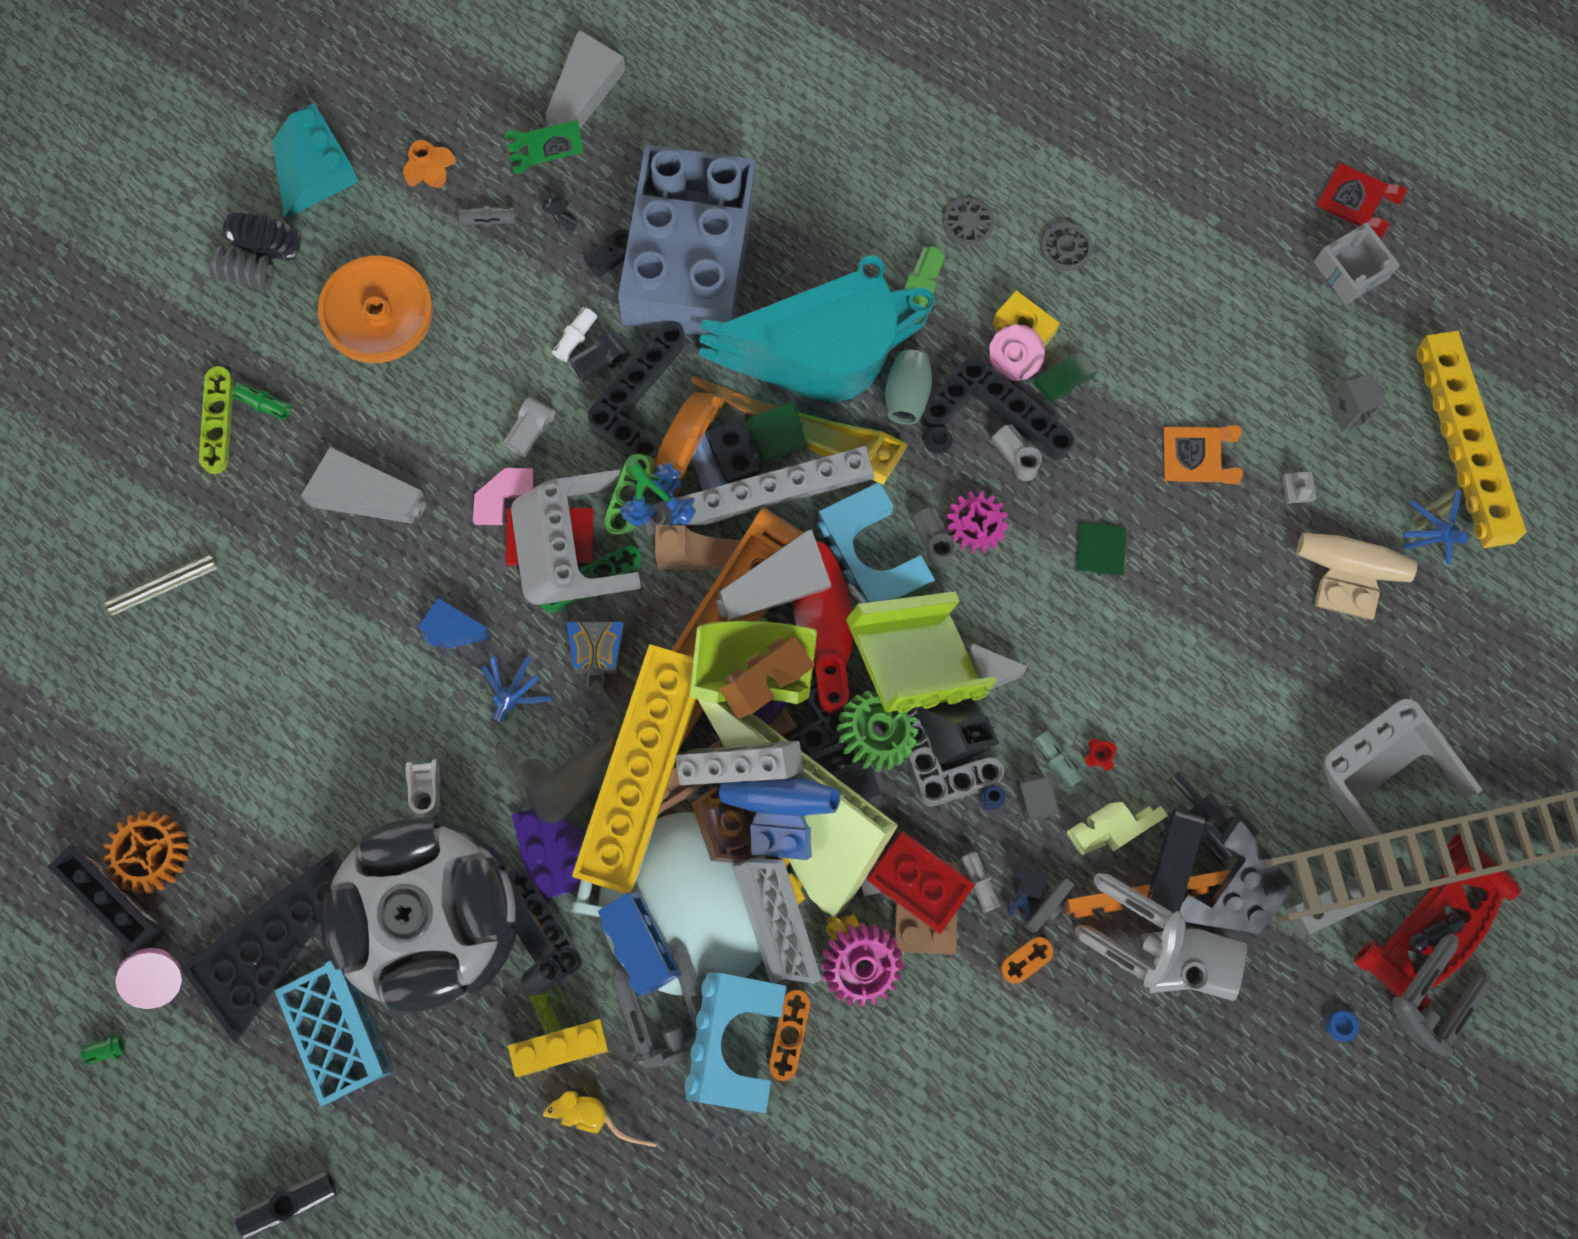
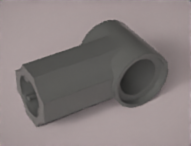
M928 507L912 516V521L926 548L930 563L936 567H945L952 561L955 543L947 534L935 507ZM936 547H944L948 553L941 555L936 553L934 549Z

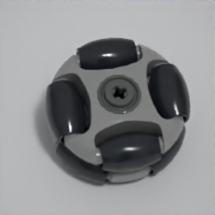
M404 819L388 823L369 832L361 838L360 845L341 864L331 884L332 891L325 893L323 896L320 913L322 940L334 969H344V976L357 989L377 1001L386 1003L387 1007L391 1010L406 1012L425 1011L446 1005L466 996L468 992L477 994L494 979L508 960L518 929L513 925L516 914L513 888L508 874L504 872L507 864L487 840L465 827L447 822L440 825L437 820Z

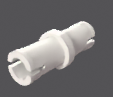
M582 307L570 326L567 325L564 329V335L552 350V354L560 360L567 362L578 343L582 344L585 340L584 335L597 319V315L590 309Z

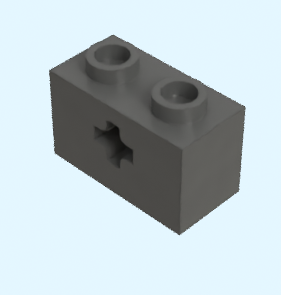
M1372 373L1364 376L1355 374L1344 380V385L1334 392L1335 395L1328 402L1341 432L1367 424L1386 404Z

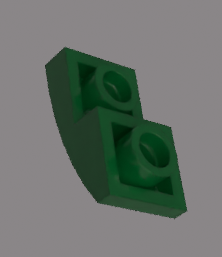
M1079 352L1044 372L1035 379L1034 384L1050 402H1053L1071 394L1075 386L1093 379L1098 370Z

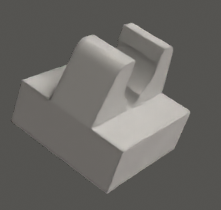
M1296 472L1282 476L1286 504L1313 502L1317 499L1312 472Z

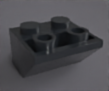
M942 703L928 709L924 707L916 709L921 725L931 743L932 752L937 758L939 765L975 757L999 744L988 716L959 703Z
M836 743L809 756L867 801L880 795L871 764L868 768L863 769V760L859 759L856 763H852V758L855 755L852 752L844 754V749L848 746L847 743Z

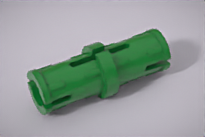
M242 382L236 383L232 390L233 399L252 406L259 413L263 411L285 421L291 411V404L270 396V393L265 390H256Z

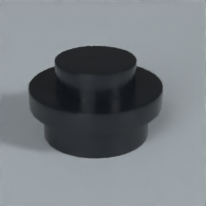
M944 427L929 429L924 438L925 447L933 454L946 453L951 448L953 441L951 433Z

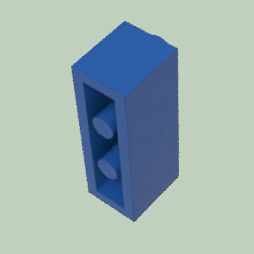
M628 892L597 911L601 918V928L606 935L610 936L615 946L613 949L618 961L624 964L629 974L627 976L628 983L638 995L651 994L681 976L640 892Z

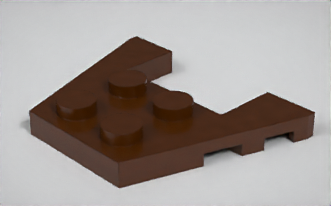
M719 783L691 804L710 860L741 863L757 856L752 855L750 825L755 818V812L722 803L719 797L721 785ZM764 856L765 859L778 860V857ZM789 862L787 868H791V869H792L793 867L791 866V864H790V862Z

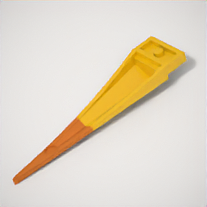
M692 376L693 384L709 393H718L724 396L725 402L751 417L780 407L738 393L700 377ZM797 412L799 420L804 423L802 429L808 446L806 448L822 457H827L866 446L875 479L872 480L882 485L887 481L908 445L883 431L852 426Z

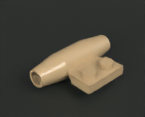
M1302 533L1296 550L1297 555L1329 568L1320 579L1315 602L1316 607L1373 620L1375 617L1380 595L1376 580L1412 582L1417 571V561L1384 546L1339 535Z

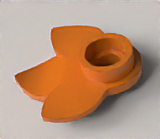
M417 140L409 148V160L403 167V173L410 187H414L421 181H424L434 188H442L447 180L445 167L456 163V160L449 149L434 147L425 140ZM421 152L427 153L423 157H418Z

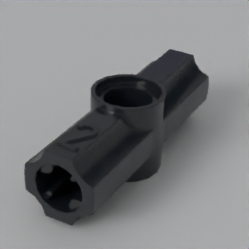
M325 1170L235 1214V1224L239 1234L243 1239H251L337 1197L334 1180L328 1170ZM284 1196L289 1197L293 1204L289 1214L283 1213L280 1209V1202Z

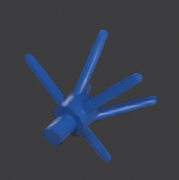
M1461 490L1455 491L1448 522H1445L1442 518H1436L1416 501L1411 500L1409 502L1412 507L1433 522L1436 528L1434 531H1405L1403 533L1404 537H1431L1407 543L1404 545L1405 549L1441 541L1446 543V563L1451 564L1452 544L1455 542L1464 544L1468 538V535L1460 531L1459 527L1455 525Z
M494 655L490 657L493 676L487 666L483 665L481 667L497 694L493 696L494 705L497 706L493 715L495 720L503 722L507 711L513 710L515 704L553 701L552 696L519 698L539 680L537 675L533 676L515 692L531 661L530 657L525 658L509 689L502 688L498 665Z

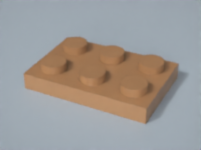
M945 862L958 871V862ZM896 903L895 939L898 942L896 948H900L902 952L955 955L957 912L941 935H939Z

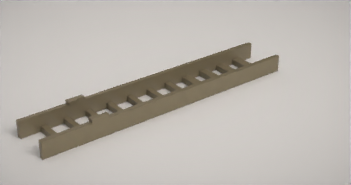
M1578 791L1263 861V868L1293 862L1306 906L1304 911L1278 916V921L1281 923L1578 854V814L1573 802L1574 798H1578ZM1561 801L1577 846L1576 848L1563 851L1547 804ZM1536 807L1551 852L1550 854L1542 855L1541 853L1535 855L1522 816V813L1527 812L1529 808ZM1508 813L1511 815L1525 858L1524 860L1509 863L1494 817ZM1484 819L1498 866L1482 868L1468 822ZM1453 825L1458 826L1472 872L1456 875L1441 828ZM1431 831L1445 878L1434 881L1429 880L1415 834ZM1404 838L1418 884L1408 887L1403 886L1390 843L1391 839ZM1375 843L1389 891L1376 893L1362 847L1364 845ZM1348 849L1362 896L1351 900L1348 898L1335 852ZM1321 857L1334 904L1321 906L1307 858Z

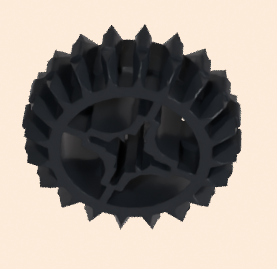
M243 212L228 214L226 221H224L223 239L237 249L245 250L249 253H257L259 256L266 255L268 258L281 261L296 259L297 253H299L301 234L295 228H291L280 221Z

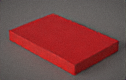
M507 508L506 566H519L511 508ZM569 508L577 565L586 566L593 562L594 508Z
M902 830L865 880L939 935L944 931L976 885Z

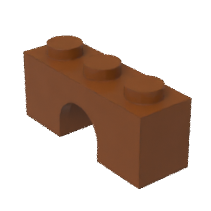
M796 636L786 641L782 637L778 638L767 646L769 649L768 653L763 655L760 652L746 661L749 667L745 670H742L740 667L725 677L728 682L721 686L719 691L738 719L756 712L774 698L767 685V675L771 676L779 688L795 682L815 667Z

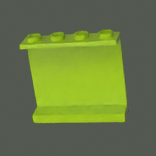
M956 591L861 603L855 607L846 619L885 712L898 710L899 713H904L915 707L923 706L925 709H928L939 703L948 702V704H956L963 699L969 698L979 700L989 694V689L997 682L995 676L979 679L949 614L960 602Z

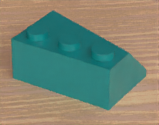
M315 103L290 114L272 141L285 219L358 183L352 165Z

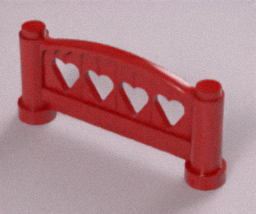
M1459 832L1447 844L1450 857L1454 859L1452 864L1456 875L1472 872ZM1475 844L1483 869L1498 866V863ZM1506 871L1432 887L1383 947L1375 940H1371L1354 956L1353 962L1363 971L1368 970L1394 995L1401 997L1416 976L1408 951L1413 952L1412 948L1408 945L1409 938L1418 932L1423 933V929L1441 919L1446 920L1447 913L1445 907L1464 910L1468 914V921L1464 924L1462 930L1455 933L1459 939L1458 948L1432 985V988H1434L1459 969L1474 953L1489 931L1503 898H1506L1508 901L1513 900L1519 895L1522 888L1519 886V882ZM1444 873L1440 876L1439 879L1445 878ZM1463 885L1479 887L1485 890L1486 898L1483 901H1479V907L1476 910L1470 908ZM1427 946V949L1421 953L1430 956L1433 949ZM1426 994L1417 1007L1419 1012L1424 1007L1430 1005L1431 1000L1428 998V994Z

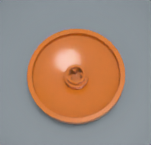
M367 256L343 265L327 280L318 302L319 322L328 341L346 357L364 363L389 362L412 351L427 334L433 316L432 298L422 276L407 263L388 256Z

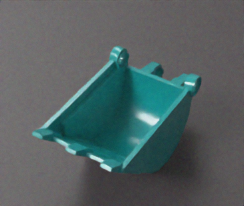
M869 255L862 258L858 271L725 323L702 320L701 328L715 335L701 334L700 343L714 349L700 348L699 356L809 399L830 403L852 399L870 388L881 372L889 351L924 326L928 314L934 305V296L930 290L923 287L890 292L883 277L885 269L883 261L877 256ZM866 264H874L877 266L879 273L874 277H869L863 272V267ZM919 295L924 296L928 300V306L924 308L920 304L913 303V298Z

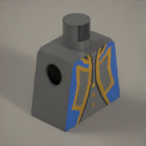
M567 622L575 673L587 674L586 689L593 691L603 690L604 674H617L625 635L624 623Z

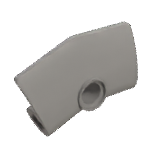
M1185 929L1182 947L1174 966L1158 985L1146 988L1148 994L1192 989L1235 1001L1243 978L1247 944L1200 929ZM1163 931L1151 933H1154L1161 938ZM1143 933L1140 935L1142 945L1151 933ZM1144 950L1145 960L1153 965L1156 956ZM1194 966L1197 969L1198 977L1194 982L1189 983L1186 979V972L1190 967Z

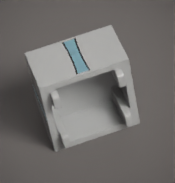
M1368 223L1361 225L1324 247L1314 261V264L1345 304L1388 280L1400 265Z

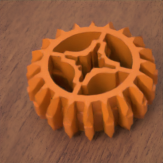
M152 811L149 816L146 812H139L137 819L132 815L127 816L128 825L121 822L116 823L119 832L117 834L114 832L108 833V836L113 839L112 844L107 843L103 845L104 849L110 851V854L102 857L103 861L111 863L105 870L109 874H114L111 879L114 883H121V889L126 891L132 888L135 894H141L143 890L145 893L153 894L155 886L159 890L166 889L165 879L171 883L176 882V878L172 873L174 871L184 872L183 867L178 866L179 861L186 862L189 860V857L181 854V851H186L190 848L189 844L181 842L187 835L183 831L178 832L180 828L179 823L175 821L171 823V817L163 815L160 818V814ZM159 829L165 837L160 840L157 838L149 840L148 836L144 835L143 830ZM131 840L132 846L127 853H125V849L129 841ZM145 846L150 848V850L145 852ZM167 851L166 859L160 865V857ZM142 864L143 868L148 870L150 875L135 877L127 867Z

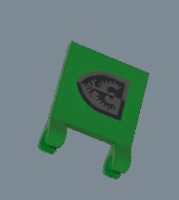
M578 120L525 133L509 130L504 134L506 141L516 140L514 143L507 144L510 152H516L525 144L527 145L529 156L519 153L510 156L511 163L521 162L519 166L513 167V172L516 174L523 173L534 164L584 152Z

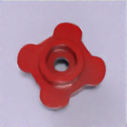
M1096 738L1091 739L1088 742L1089 754L1085 757L1086 765L1089 767L1099 766L1105 771L1111 770L1114 767L1112 760L1117 751L1116 745L1112 742L1099 741ZM1102 752L1103 757H1099L1098 753Z

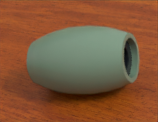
M917 350L901 351L891 366L885 389V402L888 417L896 423L915 424L920 420L926 409L932 387V371L929 357L925 353Z

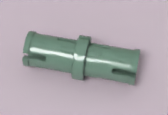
M1049 730L1033 740L1049 761L1047 763L1048 766L1054 768L1067 789L1083 779L1068 758L1069 753L1067 750L1063 751Z

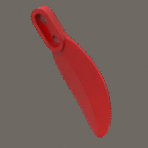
M816 541L831 587L822 592L795 600L794 619L795 625L814 628L817 631L813 662L815 667L813 669L816 673L819 703L825 711L839 713L843 711V707L849 702L845 666L851 653L853 635L846 619L852 610L847 587L837 560L824 543ZM827 669H833L836 673L833 675H828L825 673V671ZM836 696L839 698V701L833 703L829 701V698Z

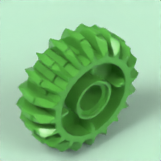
M869 690L865 691L862 697L855 695L851 699L852 703L847 702L843 707L844 712L838 717L841 724L837 726V731L843 734L839 738L838 743H847L848 745L844 749V754L852 752L855 755L852 758V763H856L859 759L863 760V769L868 768L871 763L874 771H879L882 766L886 770H890L894 764L896 766L901 765L904 762V758H908L912 754L910 748H913L917 743L913 737L918 734V729L912 727L916 722V718L908 717L907 715L911 710L904 713H899L898 710L885 712L877 691L873 695ZM872 725L878 726L882 730L883 735L876 734Z

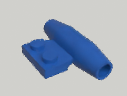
M797 778L721 783L719 789V797L722 803L757 812L750 825L752 855L808 860L812 857L811 827L808 826L804 816L835 813L840 804V794L837 788Z

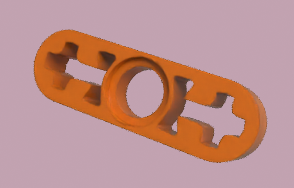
M793 990L785 995L782 1016L778 1020L769 1062V1071L779 1081L791 1079L797 1071L810 1010V999L806 993L800 990ZM795 996H800V1001L805 1003V1008L799 1009L796 1019H803L802 1025L794 1021H783L784 1015L791 1017L792 1007L788 1006L787 1002L788 1000H793ZM787 1026L796 1028L799 1034L797 1042L792 1045H787L781 1040V1031ZM778 1045L787 1050L796 1049L795 1056L788 1055L787 1064L792 1065V1070L786 1071L784 1076L778 1075L779 1070L774 1068V1063L780 1062L783 1052H776Z

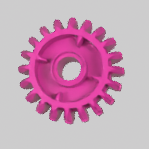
M861 922L859 930H855L854 926L849 924V933L845 935L843 931L838 930L837 934L840 939L838 941L829 939L828 943L832 949H823V955L827 959L820 963L822 969L826 970L822 973V978L828 982V990L835 992L838 1000L841 1001L845 998L847 1004L852 1006L857 999L859 1006L864 1007L866 999H869L871 1004L876 1005L877 996L881 995L883 999H887L885 992L887 989L896 991V985L893 983V980H902V975L897 970L904 968L903 961L899 959L903 956L900 948H896L898 942L894 937L889 938L890 934L886 929L879 932V927L873 924L868 930L867 925ZM869 960L865 968L856 969V965L860 961Z

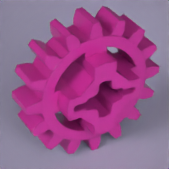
M982 491L978 497H974V494L969 492L967 500L959 496L957 499L958 505L951 504L949 509L951 514H947L946 522L951 524L947 526L946 531L947 533L954 532L952 539L954 542L958 540L961 542L959 549L963 550L966 546H969L970 553L974 554L976 548H980V551L984 554L987 551L988 545L995 549L998 545L997 540L1003 541L1005 537L1003 532L1007 531L1009 524L1003 521L1007 519L1008 513L1000 512L1003 507L1002 502L996 505L993 503L995 496L992 495L987 500L984 498V492ZM967 508V516L959 519L960 513ZM977 522H983L981 527L978 526ZM995 526V531L990 536H987V529Z

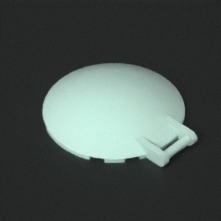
M683 812L667 815L656 820L633 892H640L671 955L676 947H683L689 953L700 988H702V983L706 979L707 972L724 973L745 978L762 962V956L733 869V865L738 863L711 861L695 813ZM581 880L577 900L573 902L571 912L600 917L597 911L623 896L624 893L601 886L598 905H589L593 883ZM605 934L607 942L614 953L613 949L615 946L610 936ZM678 978L658 989L668 994L683 996ZM691 988L689 990L690 996H696L694 989Z

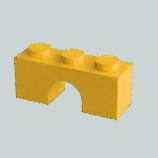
M601 1019L508 1045L515 1077L526 1076L560 1064L610 1051L603 1020Z

